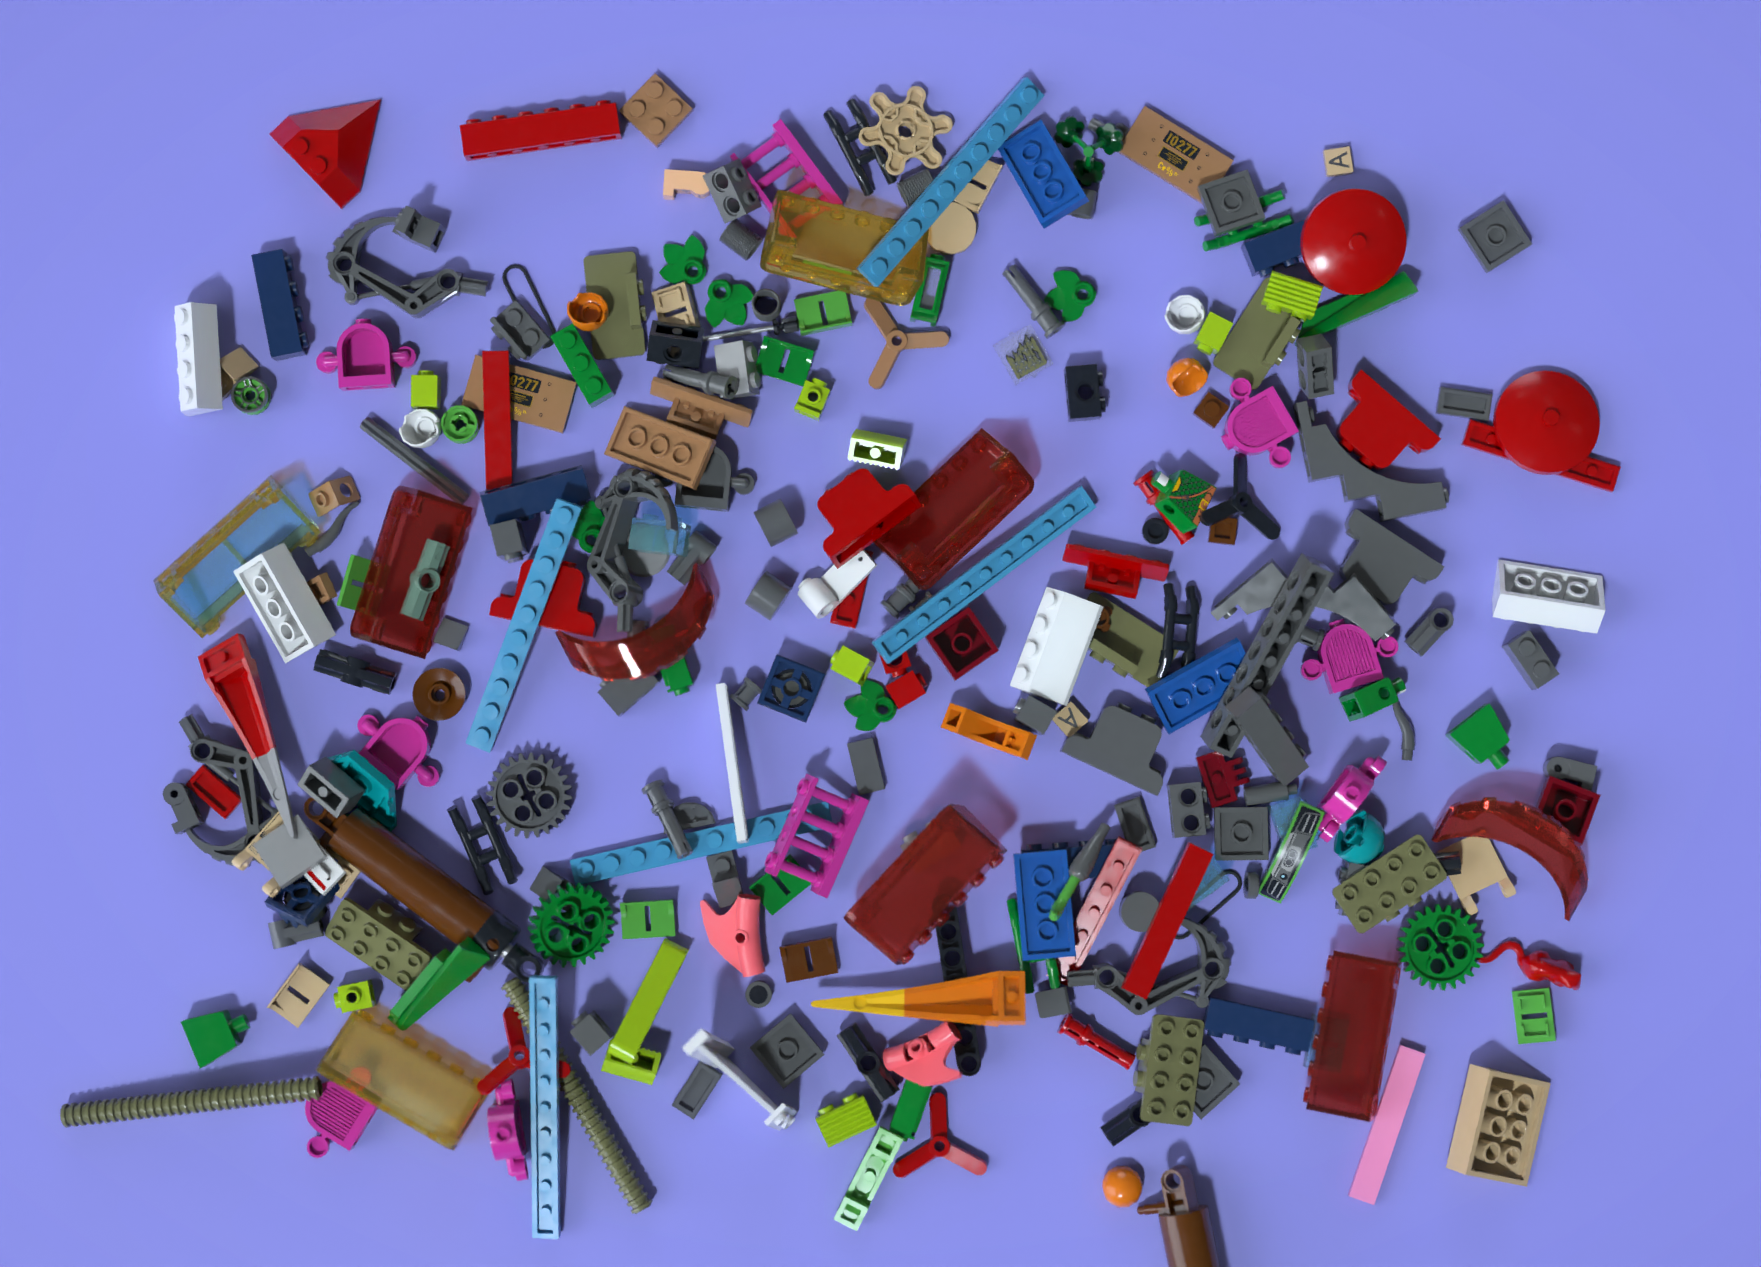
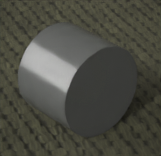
M781 499L753 512L771 547L798 534Z
M766 571L748 596L745 604L770 621L780 609L792 588Z
M1143 891L1131 892L1120 902V919L1131 930L1146 932L1156 913L1159 902L1149 893Z

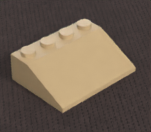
M1470 1064L1446 1168L1469 1176L1527 1187L1551 1083Z

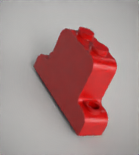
M1362 369L1350 380L1348 394L1357 402V405L1337 427L1336 435L1340 440L1339 445L1348 453L1353 451L1360 457L1358 461L1362 466L1369 470H1383L1395 460L1406 446L1415 453L1420 454L1432 449L1441 439Z
M864 468L858 469L855 472L849 473L835 487L826 490L817 502L819 511L834 530L824 540L823 549L838 569L922 505L908 485L899 484L887 491L883 489L869 470Z
M534 559L526 560L522 564L515 595L500 594V597L492 601L489 612L490 616L507 620L512 619ZM562 561L538 626L595 638L597 622L593 618V613L580 610L586 582L585 576L580 570L576 569V563Z

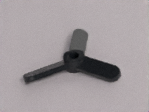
M1243 453L1235 454L1233 496L1225 502L1204 510L1199 517L1200 521L1205 526H1212L1234 515H1241L1264 537L1269 540H1275L1280 535V529L1253 504L1251 497L1247 494V459Z

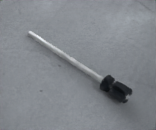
M796 316L786 317L782 319V323L774 319L772 320L773 325L704 336L703 342L774 330L775 335H779L782 329L785 334L798 332V318Z

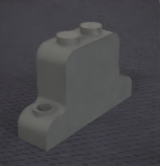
M1354 509L1345 521V533L1356 540V544L1340 567V577L1345 580L1355 573L1382 605H1390L1396 602L1412 578L1425 585L1426 582L1436 579L1444 568L1443 565L1357 509Z
M1118 702L1117 706H1108L1101 711L1089 738L1075 732L1074 736L1064 741L1060 752L1158 796L1163 785L1161 771L1149 766L1162 735L1160 728L1155 725L1156 719L1142 714L1141 717L1131 714L1132 708Z

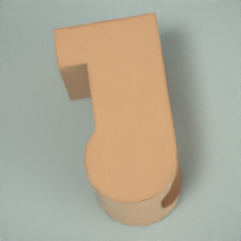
M664 169V200H674L675 193L693 194L697 198H706L711 194L703 178V175L706 173Z

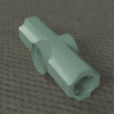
M431 539L426 540L418 565L410 574V587L401 608V614L420 621L424 620L433 592L440 585V573L448 554L449 546ZM427 573L429 575V582L426 586H422L421 577Z

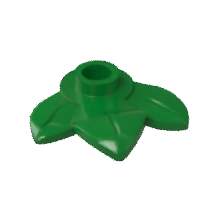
M691 235L684 247L676 244H664L663 254L668 265L663 267L659 273L667 282L679 283L685 281L688 284L695 285L704 280L706 267L702 261L705 256V250L695 236ZM690 268H697V275L690 276L688 274Z
M1066 270L1056 271L1053 273V278L1057 287L1046 295L1044 303H1050L1052 309L1062 310L1063 322L1076 321L1082 316L1084 308L1094 302L1096 290L1091 283L1081 281L1074 272ZM1080 290L1086 291L1088 294L1087 298H1079L1078 292Z
M724 279L713 281L708 288L710 300L705 306V314L710 325L715 328L724 319L734 325H744L746 320L744 304L751 302L753 298L750 289L742 284L731 285L730 282ZM719 288H723L726 290V294L723 297H718L716 291Z
M592 500L583 506L572 535L578 539L580 547L588 553L592 552L594 545L588 544L587 537L592 535L597 539L605 520V516L602 515V512L595 506V502Z
M866 680L863 686H861V695L851 697L844 702V707L848 713L858 718L855 728L861 731L874 730L880 722H889L896 714L894 701L889 697H885V692L881 685L870 680ZM882 706L886 707L888 712L885 714L879 713L878 708Z

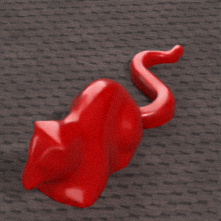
M1505 941L1498 945L1489 955L1475 958L1479 963L1486 964L1497 959L1505 950L1512 949L1517 955V964L1528 979L1533 981L1549 980L1556 986L1572 988L1573 990L1580 988L1581 974L1574 970L1573 964L1566 960L1553 959L1543 950H1537L1529 955H1525L1522 946L1516 941Z

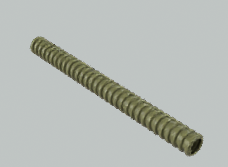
M515 977L503 984L501 990L506 991V998H510V1005H514V1012L519 1013L518 1019L523 1020L522 1026L527 1027L528 1030L526 1032L529 1034V990L527 991L525 988L527 987L526 983L523 984L521 980ZM559 1046V1060L567 1062L572 1066L573 1063L567 1060L569 1058L568 1055L563 1053L565 1051L564 1048ZM571 1067V1073L568 1077H559V1084L561 1085L559 1089L565 1092L564 1098L569 1099L568 1105L573 1106L572 1111L577 1113V1120H581V1127L586 1128L585 1134L590 1135L589 1141L594 1142L593 1148L598 1149L599 1152L597 1154L602 1156V1163L607 1164L606 1170L611 1171L610 1177L615 1178L614 1184L619 1185L620 1188L618 1190L623 1192V1199H627V1206L632 1207L631 1213L637 1214L649 1207L653 1201L648 1199V1192L643 1191L644 1185L639 1184L640 1178L635 1177L636 1171L631 1170L630 1167L632 1165L627 1163V1156L622 1155L623 1149L618 1148L619 1142L614 1141L615 1135L610 1134L609 1131L611 1129L606 1127V1120H602V1113L597 1112L598 1106L593 1105L594 1099L589 1098L588 1095L590 1093L585 1091V1084H581V1077L576 1076L577 1070H573Z
M314 1076L312 1079L306 1077L304 1080L297 1078L296 1081L289 1079L288 1082L281 1080L280 1083L276 1080L272 1081V1084L267 1081L264 1084L258 1082L256 1085L250 1083L248 1086L245 1084H241L239 1087L233 1085L231 1088L224 1086L223 1089L216 1087L215 1090L208 1088L207 1091L203 1088L199 1092L194 1089L191 1092L185 1090L183 1093L177 1091L175 1094L168 1092L167 1095L160 1093L159 1096L152 1094L151 1096L143 1095V1097L135 1096V1098L130 1096L127 1099L121 1097L119 1100L113 1098L111 1100L104 1099L103 1101L96 1100L95 1102L88 1101L87 1103L79 1102V1104L71 1103V1105L67 1103L62 1105L60 1119L63 1126L67 1128L71 1125L76 1127L79 1124L85 1126L87 1123L93 1125L95 1122L102 1124L103 1121L110 1123L111 1120L118 1122L119 1119L120 1121H126L127 1119L131 1121L135 1120V1118L141 1120L143 1117L149 1119L151 1116L157 1118L159 1115L166 1117L167 1114L174 1116L175 1114L183 1115V1113L191 1114V1112L195 1114L199 1113V1111L205 1113L207 1110L213 1112L216 1109L222 1111L224 1108L230 1110L232 1107L239 1109L240 1106L247 1108L248 1105L255 1107L256 1104L260 1107L264 1103L269 1106L272 1103L278 1105L280 1102L286 1104L288 1101L291 1103H295L297 1100L303 1102L305 1099L312 1101L313 1098L315 1100L321 1099L323 1087L321 1079L318 1076Z

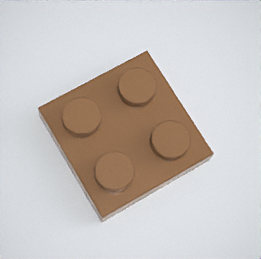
M655 73L619 110V113L656 148L693 112V109Z

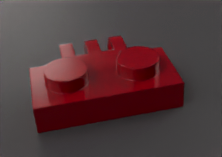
M1214 751L1195 758L1204 787H1206L1211 808L1238 800L1234 787L1251 782L1249 777L1238 779L1237 776L1247 772L1246 767L1235 769L1234 766L1244 762L1243 757L1225 762L1223 754Z

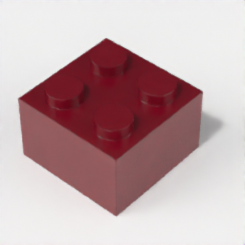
M970 607L925 636L926 641L954 681L999 651Z
M1549 776L1543 785L1528 830L1579 848L1584 842L1600 794Z

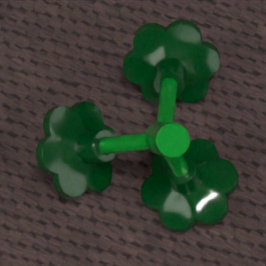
M1068 116L1065 121H1059L1055 127L1057 132L1054 135V140L1057 143L1062 144L1065 148H1070L1074 143H1078L1084 149L1083 154L1086 157L1083 160L1078 159L1074 162L1073 174L1077 181H1080L1086 187L1091 186L1093 183H1099L1103 178L1102 171L1104 166L1102 162L1095 161L1094 157H1092L1094 150L1102 148L1106 154L1112 155L1115 152L1121 151L1124 147L1122 142L1124 138L1123 132L1120 129H1116V126L1111 122L1106 123L1104 126L1101 125L1096 129L1098 137L1094 145H1087L1082 140L1084 124L1074 116Z

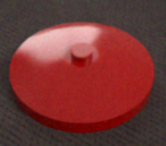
M1365 189L1336 191L1319 201L1310 211L1304 222L1300 245L1303 261L1312 277L1329 290L1347 295L1372 292L1387 283L1395 275L1403 261L1406 251V230L1403 220L1390 201L1373 191Z
M1535 371L1513 381L1501 394L1494 410L1493 427L1501 450L1514 464L1535 474L1555 475L1573 469L1587 458L1597 442L1600 419L1592 396L1578 381L1555 371Z

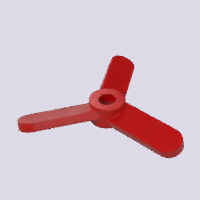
M514 1007L506 1008L502 1015L510 1050L509 1056L478 1082L477 1090L481 1095L490 1094L518 1069H530V1051L525 1044L521 1020L518 1019L519 1013L514 1012ZM518 1054L524 1055L522 1060L515 1059ZM559 1060V1077H568L571 1073V1066L567 1062Z
M933 1093L929 1098L931 1139L929 1143L898 1161L893 1166L894 1175L898 1178H905L936 1157H944L976 1175L985 1174L987 1170L985 1160L949 1142L947 1138L946 1098L942 1093ZM937 1141L944 1143L942 1150L935 1149L934 1144Z

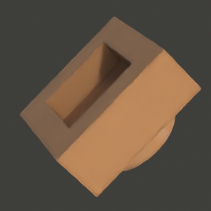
M327 572L319 574L307 582L320 606L337 597L334 585Z

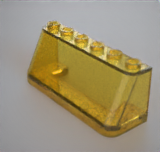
M778 189L771 209L761 253L760 267L768 273L896 306H905L911 303L924 279L929 229L878 287H874L856 268L897 221L892 218L870 214L866 211L847 208L840 204H832L817 198H809L794 194L791 191Z
M361 1009L359 1012L352 1011L315 1070L322 1076L450 1150H455L461 1144L489 1094L481 1095L477 1090V1084L481 1079L476 1076L471 1079L464 1075L465 1070L454 1063H451L449 1066L441 1061L442 1056L432 1050L425 1052L418 1048L419 1043L408 1036L404 1039L395 1034L397 1030L386 1023H382V1025L372 1021L374 1017L368 1012Z

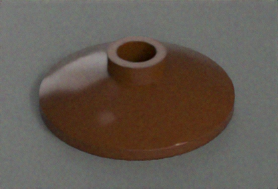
M433 668L419 676L414 684L412 696L415 707L423 716L431 720L442 721L452 718L461 710L465 702L466 691L462 680L456 673L445 668ZM442 689L445 692V697L439 700L436 697V692Z

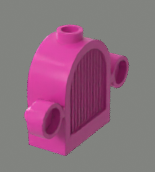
M356 319L355 324L348 327L339 337L337 356L328 351L322 352L316 359V365L319 370L326 374L333 373L338 368V384L342 391L395 388L394 363H397L402 368H411L417 362V354L408 346L400 347L396 352H393L390 339L378 327L371 324V319Z
M1245 378L1235 379L1231 383L1229 391L1231 396L1239 400L1241 404L1235 407L1225 422V435L1221 436L1225 447L1228 450L1233 448L1239 453L1250 456L1258 455L1268 450L1270 453V464L1275 468H1284L1289 464L1291 454L1287 448L1277 444L1295 435L1299 430L1273 386L1250 398L1249 395L1252 390L1250 382Z
M1344 619L1329 623L1330 629L1324 634L1317 651L1319 661L1309 659L1304 661L1300 667L1302 677L1309 681L1318 679L1323 672L1329 694H1334L1383 679L1377 655L1382 657L1395 655L1398 651V642L1395 638L1389 636L1384 640L1380 638L1376 645H1373L1371 637L1362 628L1352 624H1345Z
M364 715L358 720L357 727L359 732L366 736H373L359 754L365 757L377 770L385 774L395 784L396 790H401L415 773L418 775V781L423 786L432 787L439 782L440 773L438 769L433 766L422 765L429 756L431 739L426 730L429 724L417 715L414 720L395 718L389 720L381 727L378 718L373 715Z
M1378 755L1375 759L1372 757L1366 758L1359 769L1354 765H1347L1316 806L1325 811V815L1318 828L1321 831L1318 835L1321 839L1329 842L1340 825L1353 815L1372 789L1375 782L1374 779L1384 769L1387 761Z
M357 1067L353 1069L349 1075V1082L333 1079L322 1083L323 1093L321 1099L315 1100L313 1098L312 1101L306 1100L305 1114L307 1120L316 1131L321 1133L311 1138L307 1143V1151L312 1157L320 1158L326 1155L330 1149V1139L349 1151L357 1144L382 1103L361 1090L367 1087L372 1080V1074L368 1068Z
M506 1079L501 1083V1086L495 1089L497 1103L492 1104L487 1110L491 1148L496 1161L506 1160L510 1176H516L517 1181L528 1180L529 1173L525 1154L528 1151L519 1100H516L513 1079Z

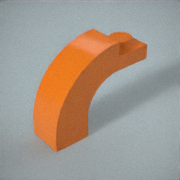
M953 703L949 704L941 725L943 729L1026 760L1030 756L1037 735L1007 725Z

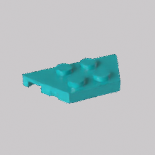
M355 750L328 757L365 789L357 806L387 829L393 831L397 826L395 784Z

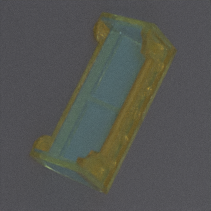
M270 475L153 580L157 593L201 638L207 634L212 635L220 627V616L245 594L233 572L234 570L261 553L282 543H285L290 553L298 546L303 547L306 545L309 547L319 538L318 534L321 531L279 482Z

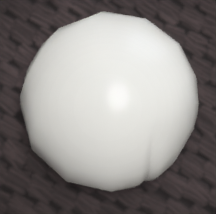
M1179 295L1168 303L1164 317L1171 330L1178 334H1192L1202 326L1205 318V308L1199 299L1191 295Z
M415 409L404 416V422L402 427L399 428V433L402 440L408 445L415 448H427L438 440L441 433V422L434 412L428 409Z

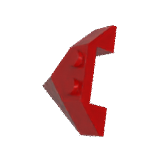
M381 99L288 116L269 135L343 209L361 192L362 179L369 158Z

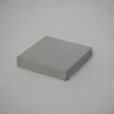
M298 814L293 817L298 835L297 839L290 837L285 824H282L253 844L282 889L327 859Z

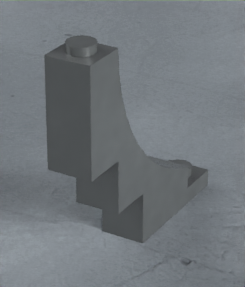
M1307 401L1298 402L1293 405L1308 483L1339 477L1344 502L1370 497L1376 498L1380 522L1440 511L1447 508L1446 503H1449L1447 488H1443L1442 482L1428 484L1407 483L1389 479L1372 472L1354 460L1339 445L1326 424L1312 426L1311 423L1315 421L1312 407H1308Z
M1271 559L1211 609V614L1218 621L1222 617L1226 620L1237 611L1235 607L1237 604L1247 615L1272 607L1288 576ZM1355 573L1351 574L1334 589L1328 584L1316 605L1318 608L1332 611L1354 622L1374 641H1377L1380 637L1384 640L1395 631L1393 628L1396 625L1395 619Z

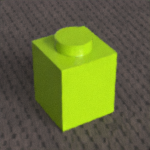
M1210 311L1193 343L1198 345L1197 349L1207 355L1212 353L1217 355L1233 323Z
M422 370L418 371V375H411V407L414 410H441V378L438 375H434V371Z
M842 646L841 650L837 649L830 661L832 664L830 669L863 686L875 663Z

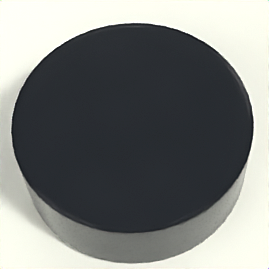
M1159 518L1149 519L1142 527L1144 540L1152 545L1162 543L1169 533L1167 524Z

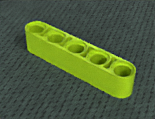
M667 938L664 939L607 1053L630 1064L633 1063L689 949Z

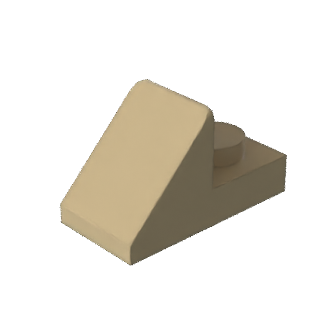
M241 347L220 358L222 401L231 393L233 385L239 379L249 377L259 367Z

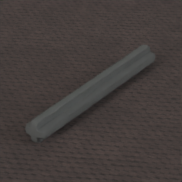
M369 417L362 421L360 429L461 506L467 501L468 493Z

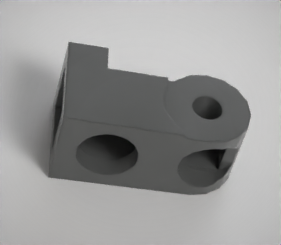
M1552 757L1545 761L1543 772L1547 778L1552 776L1560 780L1566 779L1578 782L1577 786L1592 791L1597 766L1563 757Z
M173 782L164 788L163 798L166 803L171 805L177 818V822L171 824L175 834H183L189 829H194L205 823L190 789L185 784Z

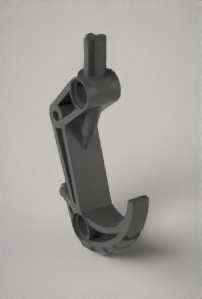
M378 217L355 224L353 229L348 228L343 231L344 236L342 238L337 237L332 243L335 246L334 251L328 252L326 256L330 272L328 276L334 282L344 287L346 291L344 298L349 305H356L363 298L380 295L410 316L421 318L451 298L460 296L461 293L486 297V292L488 291V281L463 277V273L455 272L451 269L441 270L432 277L412 280L411 284L396 286L359 265L361 250L366 239L381 227L395 225L397 217ZM346 259L351 260V268L347 271H341V262ZM447 277H454L456 279L455 285L450 289L444 288L443 281ZM358 282H361L373 291L357 294ZM412 289L413 291H417L411 294L405 290Z
M635 468L627 469L618 476L614 475L609 489L603 496L596 498L595 506L603 510L605 520L587 562V569L610 598L614 606H618L617 632L625 633L632 632L633 607L638 606L643 599V590L630 577L625 557L622 556L638 503L651 500L655 502L663 512L666 529L678 531L676 508L668 490L654 475L647 471L641 472V470Z
M193 714L179 721L191 743L188 746L191 757L199 763H205L227 782L231 780L239 787L248 833L236 842L225 846L213 845L204 841L193 829H189L186 833L201 851L211 855L213 859L219 862L225 861L227 865L234 866L232 864L234 857L252 842L253 837L258 835L277 814L278 809H274L261 798L258 769L249 752L212 739L209 735L205 736ZM203 744H207L210 748V754L206 758H202L199 754V748ZM227 767L235 769L237 778L234 777V773ZM262 806L271 812V817L263 822ZM253 857L252 861H256L257 863L261 864Z
M1184 918L1181 925L1192 934L1197 945V966L1153 984L1147 1000L1121 988L1127 972L1117 970L1108 963L1093 965L1092 969L1067 971L1068 987L1094 985L1095 989H1100L1110 995L1135 1015H1142L1175 996L1194 1001L1198 1007L1205 1008L1209 1004L1207 997L1212 990L1220 988L1227 983L1225 979L1228 976L1229 966L1232 963L1231 958L1225 957L1224 952L1227 948L1223 941L1216 940V933L1212 930L1208 931L1207 927L1199 922L1196 923L1191 919ZM1209 962H1216L1217 970L1215 973L1207 975L1205 973V966ZM1106 969L1111 970V980L1106 983L1100 982V973ZM1197 985V994L1195 996L1183 993Z

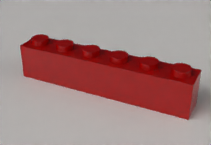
M610 100L597 101L594 106L585 107V104H574L569 106L570 109L559 111V108L554 107L544 109V113L539 114L525 111L518 113V117L507 118V115H497L492 117L491 121L482 122L481 119H470L466 121V124L460 125L464 157L467 161L622 139L618 107L616 102L611 103Z

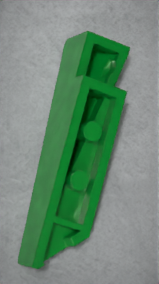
M1405 271L1400 272L1383 286L1372 292L1348 295L1317 308L1314 317L1303 322L1297 339L1330 333L1410 298L1418 292V289Z
M470 937L461 942L452 953L447 948L443 949L432 959L390 1010V1015L387 1018L400 1030L408 1029L490 960V956L473 942Z

